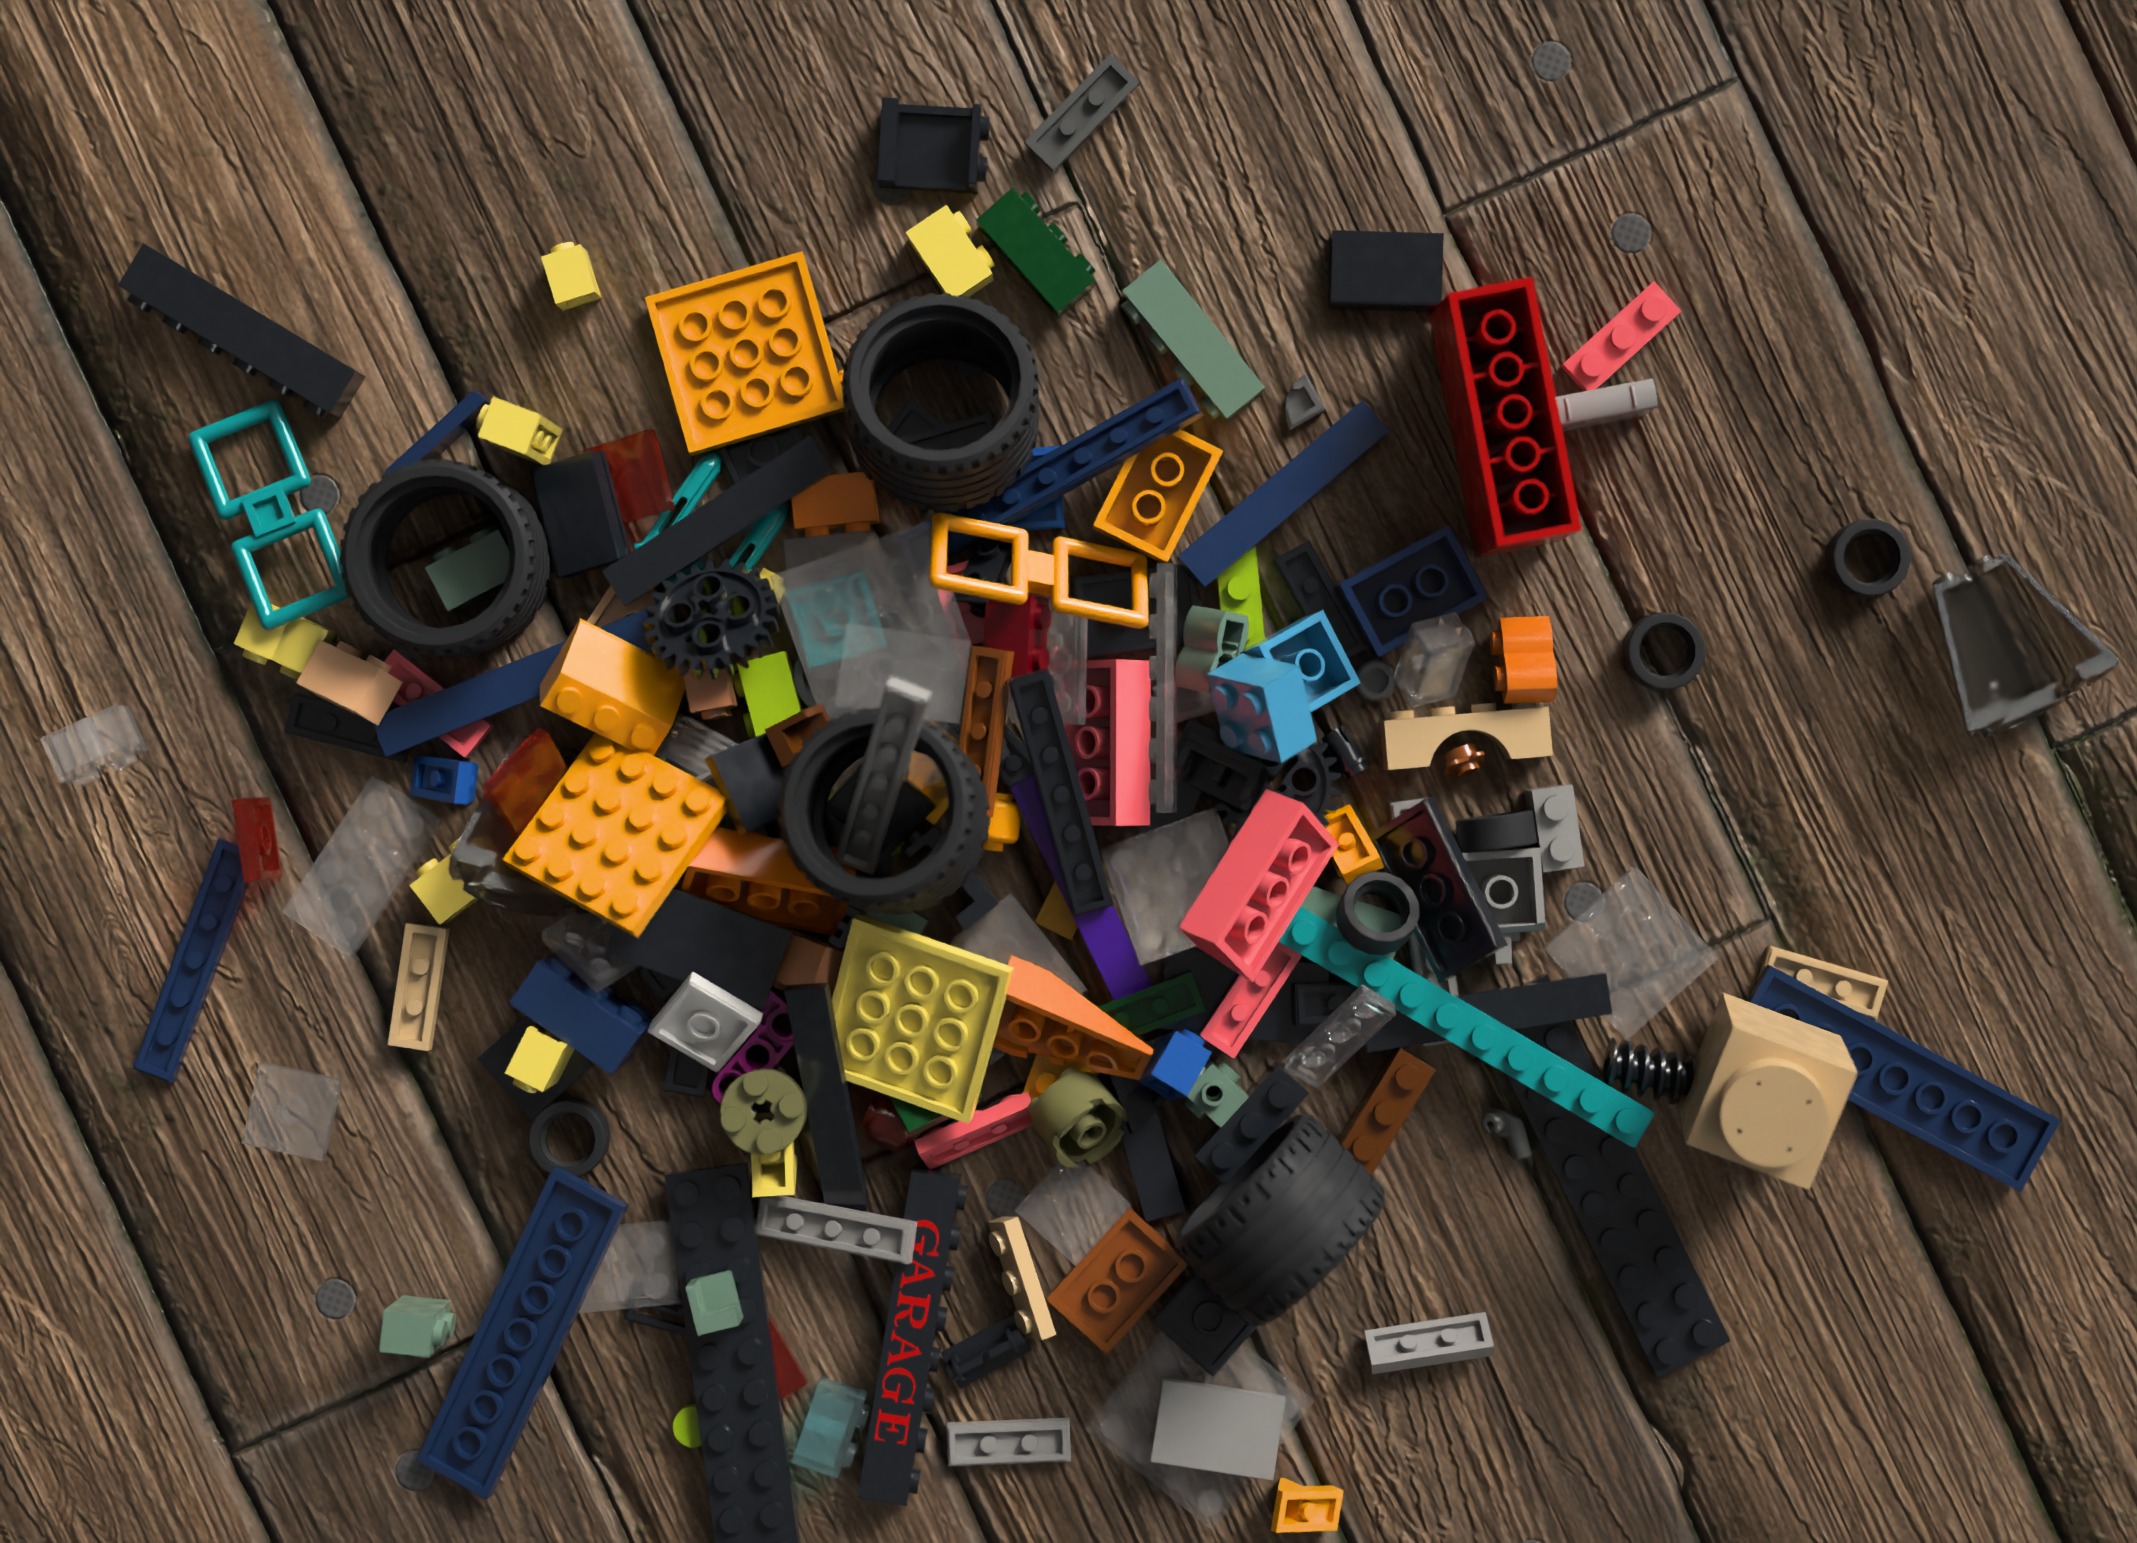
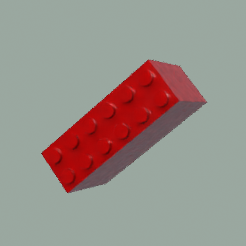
M1533 277L1448 293L1429 316V322L1475 558L1556 543L1581 531L1582 528Z

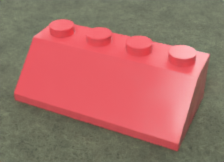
M1123 659L1058 661V705L1091 825H1150L1151 661Z
M1266 789L1258 803L1251 810L1239 833L1230 843L1227 852L1215 871L1209 876L1206 885L1192 907L1187 911L1185 918L1178 928L1198 948L1245 979L1254 982L1339 843L1304 803Z

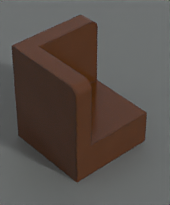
M822 704L804 709L765 729L782 768L790 765L792 756L795 752L799 753L803 747L801 744L806 738L809 739L819 727L824 728L828 725L827 722L830 720Z

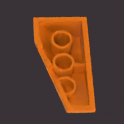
M1011 955L1007 965L1014 967L993 1043L994 1048L1023 1058H1027L1029 1053L1050 1056V1063L1064 1065L1066 1060L1086 1063V1066L1091 1071L1136 1080L1140 1079L1154 1049L1050 971Z

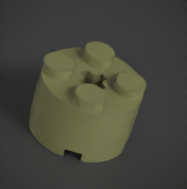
M1075 1067L1064 1070L1056 1082L1050 1085L1040 1096L1035 1097L1028 1105V1113L1031 1115L1033 1129L1062 1165L1070 1168L1078 1167L1075 1162L1086 1159L1091 1164L1106 1156L1122 1138L1124 1133L1120 1128L1122 1120L1124 1119L1127 1122L1126 1111L1095 1074L1080 1072Z
M773 1068L752 1070L737 1078L727 1089L721 1104V1124L726 1134L735 1145L754 1154H772L787 1147L800 1134L807 1118L806 1100L798 1082L789 1074ZM768 1100L772 1103L770 1111L775 1114L774 1119L767 1117L760 1121L756 1118L758 1111L754 1108L755 1103L761 1105Z

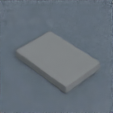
M1163 1377L1150 1461L1273 1481L1286 1398L1283 1395Z

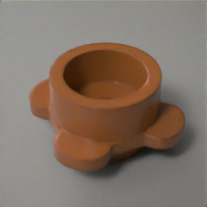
M1475 744L1462 745L1449 751L1444 756L1447 762L1445 773L1447 776L1456 774L1457 778H1464L1480 770L1479 765L1485 762L1483 759L1485 757L1484 752H1478Z

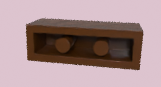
M1401 1047L1391 1049L1337 1138L1338 1144L1345 1147L1353 1156V1160L1358 1161L1368 1171L1369 1175H1372L1436 1071L1431 1065Z

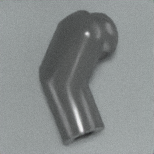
M1501 1108L1487 1110L1481 1120L1483 1130L1490 1135L1493 1133L1507 1139L1513 1160L1531 1156L1532 1152L1522 1119Z

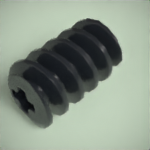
M1613 1037L1608 1044L1603 1065L1605 1084L1612 1087L1616 1079L1620 1080L1621 1092L1627 1093L1631 1084L1634 1083L1636 1084L1638 1097H1643L1647 1088L1651 1087L1653 1100L1658 1101L1663 1092L1667 1091L1669 1104L1671 1105L1676 1103L1680 1095L1685 1097L1688 1095L1695 1074V1059L1693 1056L1687 1055L1681 1061L1679 1053L1672 1051L1665 1058V1053L1660 1048H1654L1649 1054L1646 1045L1639 1044L1633 1050L1632 1043L1627 1040L1620 1042L1617 1047V1042Z

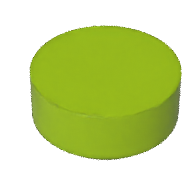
M696 1403L683 1407L673 1421V1433L676 1439L684 1446L692 1448L702 1446Z

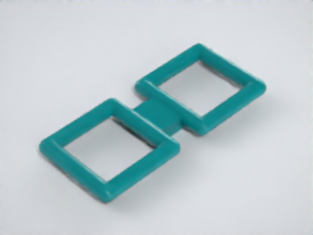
M270 400L191 432L188 436V442L218 517L228 520L246 512L254 534L233 542L231 551L262 628L265 630L275 629L350 598L345 591L346 587L341 577V573L344 572L343 565L339 563L341 552L324 511L313 509L295 517L288 500V495L309 487L311 477L281 403L277 400ZM269 419L292 476L229 500L208 443ZM313 528L336 586L273 611L251 552Z

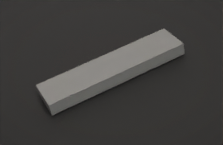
M786 1196L759 1197L756 1217L759 1236L902 1264L912 1263L917 1221Z

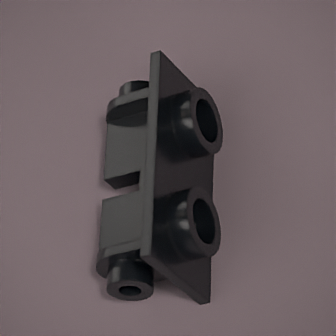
M983 538L976 544L962 576L993 583H1002L1012 563V543ZM955 592L951 600L953 602L969 603L971 606L970 612L976 617L983 618L985 617V606L990 599Z
M1011 1314L941 1352V1355L947 1364L946 1370L953 1382L956 1381L961 1389L1032 1351V1348L1025 1335L1017 1327L1014 1315Z

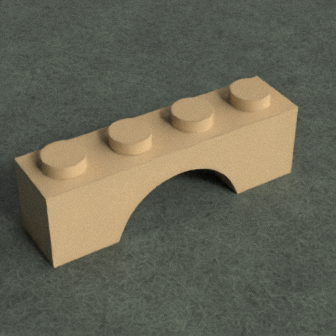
M1496 703L1471 705V713L1455 714V706L1431 708V717L1414 718V710L1389 712L1390 720L1380 721L1384 770L1429 767L1438 746L1447 737L1464 730L1475 731L1489 737L1499 747L1505 759L1553 756L1549 706L1537 707V703H1512V710L1496 711Z

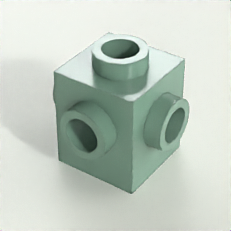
M1209 1060L1187 1096L1188 1100L1184 1104L1199 1119L1203 1120L1208 1116L1221 1128L1249 1097L1236 1084L1241 1077L1224 1061L1217 1066ZM1210 1086L1219 1087V1091L1213 1096L1207 1095L1206 1090Z

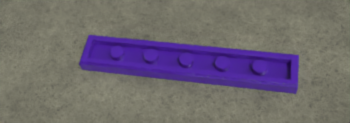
M1034 774L1010 785L1009 787L1113 1000L1152 986L1113 905L1078 916L1073 915Z

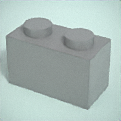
M1573 784L1524 790L1526 809L1534 812L1538 842L1532 844V847L1540 848L1542 872L1585 867Z

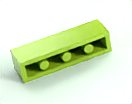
M786 651L763 656L761 659L748 660L749 668L747 669L737 664L739 673L733 674V680L738 697H746L749 713L743 714L750 738L766 733L765 729L804 710L801 699L795 690L792 678L793 668L789 653Z

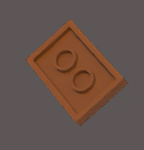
M1128 1206L1046 1296V1300L1107 1355L1188 1265L1175 1253V1248Z

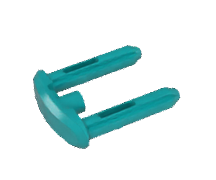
M710 452L699 459L642 543H633V551L662 532L682 501L687 500V503L672 525L694 511L720 473L722 458L718 453ZM788 502L752 526L729 560L732 569L739 564L751 546H755V550L745 563L747 572L753 570L788 519L790 508ZM699 561L695 562L699 570L704 569L705 565ZM691 566L681 572L686 576L691 574ZM675 575L668 581L675 583L678 579Z

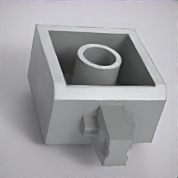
M1519 847L1462 853L1507 943V946L1492 954V963H1512L1511 942L1520 941V932L1545 930L1540 848Z

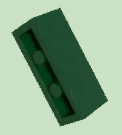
M1012 187L976 219L977 228L1059 319L1095 287V279L1091 275L1096 271L1081 253L1074 256L1065 246L1068 242L1067 237L1053 222L1048 226L1037 215L1041 209L1027 192L1019 195Z

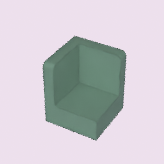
M730 1270L691 1279L687 1284L686 1292L698 1336L735 1327L740 1324L743 1319V1313L733 1274Z

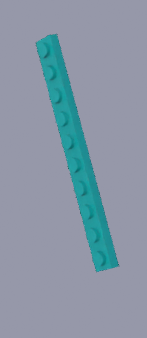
M1301 906L1279 940L1280 943L1634 1149L1655 1115V1112L1386 955H1370L1355 949L1343 938L1339 928Z

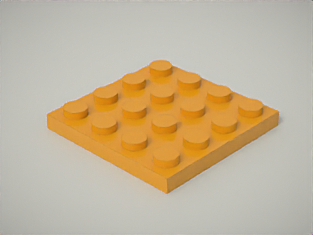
M803 251L645 297L687 448L691 456L845 411L843 387Z
M595 733L502 860L511 869L638 938L728 811L726 798L720 793L719 789L640 748L631 750Z

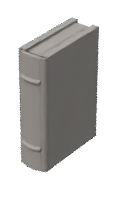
M1653 379L1556 397L1563 431L1644 416L1658 407Z

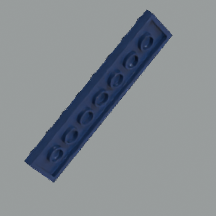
M1766 964L1747 999L1750 1003L1842 1037L1858 1072L1847 1100L2022 1192L2061 1121L2057 1117L1769 964Z
M560 1167L552 1169L418 1455L417 1461L485 1499L493 1495L629 1204Z

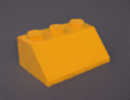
M579 619L540 684V706L631 750L640 748L654 756L672 727L685 691L684 677L678 675L676 667L666 670L663 661H657L653 654L587 621Z

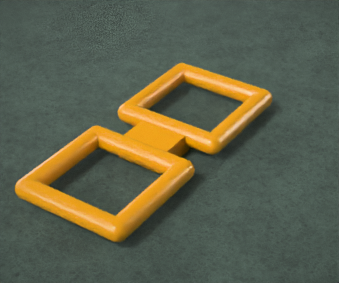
M937 512L933 515L929 583L933 588L1017 605L1024 604L1027 601L1028 592L1052 597L1051 605L1057 613L1143 629L1148 625L1147 557L1143 553L1066 537H1056L1052 542V555L1028 550L1029 536L1024 529L943 512ZM948 531L1012 543L1011 586L947 574ZM1068 555L1130 567L1132 610L1068 598Z

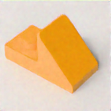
M1350 804L1337 809L1335 813H1329L1324 816L1329 822L1326 830L1339 843L1330 860L1338 876L1343 878L1346 885L1350 884L1359 875L1371 871L1376 872L1384 868L1381 857Z
M1280 1478L1271 1531L1275 1533L1337 1531L1344 1490L1333 1485L1302 1486L1286 1478Z

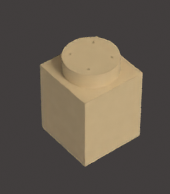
M1722 992L1695 1060V1074L1691 1089L1686 1097L1681 1095L1678 1102L1686 1144L1810 1190L1858 1074L1842 1037Z

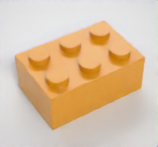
M1180 429L1125 460L1093 524V530L1166 566L1223 450Z

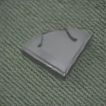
M1307 374L1301 376L1294 383L1285 401L1284 415L1289 431L1326 410Z

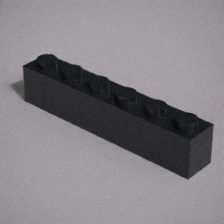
M144 243L118 284L119 287L130 293L127 301L148 313L153 307L166 314L162 320L165 324L182 334H185L188 328L201 335L197 343L217 355H220L223 349L236 356L232 364L254 377L258 370L271 377L268 383L270 387L289 398L293 391L307 399L303 405L305 408L324 419L328 413L341 418L366 377Z

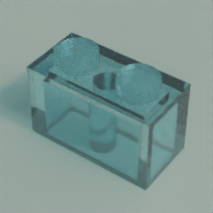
M821 1376L791 1463L837 1479L842 1466L850 1469L858 1447L857 1444L851 1443L855 1428L864 1429L871 1406L864 1404L867 1391Z

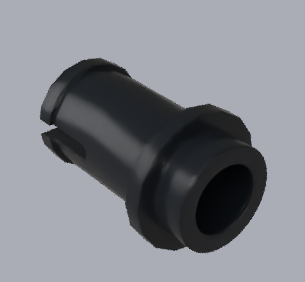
M1342 725L1324 736L1321 740L1328 744L1329 751L1333 757H1336V762L1341 768L1338 773L1344 774L1349 780L1369 768L1365 762L1368 757L1360 754L1345 730V726Z

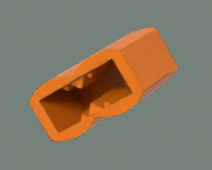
M1549 616L1499 618L1497 630L1490 632L1491 655H1498L1499 666L1494 668L1495 691H1502L1504 704L1554 702L1558 685Z

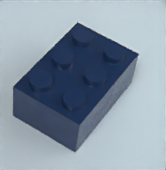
M1450 525L1335 586L1365 640L1373 659L1382 656L1489 598Z
M555 952L538 961L509 1003L606 1072L613 1075L630 1060L648 1034L647 1031L652 1022L648 1017L650 1012L638 1002L629 1000L627 1003L614 994L616 988L607 980L599 976L593 979L581 970L583 965L567 953L562 952L559 955Z

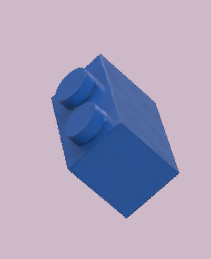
M1185 1029L1181 1033L1174 1031L1159 1038L1144 1072L1137 1081L1170 1101L1186 1097L1212 1052L1202 1047L1205 1041L1196 1034Z

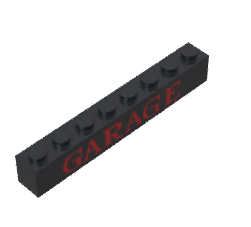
M913 1166L911 1171L904 1219L918 1222L913 1259L910 1264L896 1262L858 1498L907 1506L909 1493L917 1494L921 1469L913 1467L916 1453L924 1454L928 1431L926 1428H920L922 1412L931 1413L935 1388L927 1387L929 1372L937 1373L941 1348L933 1346L936 1331L944 1332L948 1307H942L940 1303L942 1291H951L955 1267L947 1266L949 1250L957 1251L961 1226L954 1225L956 1209L964 1211L968 1186L960 1185L962 1174L935 1169L929 1170L928 1168Z

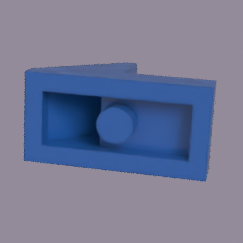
M415 755L410 795L468 805V803H472L475 799L479 766L475 762Z

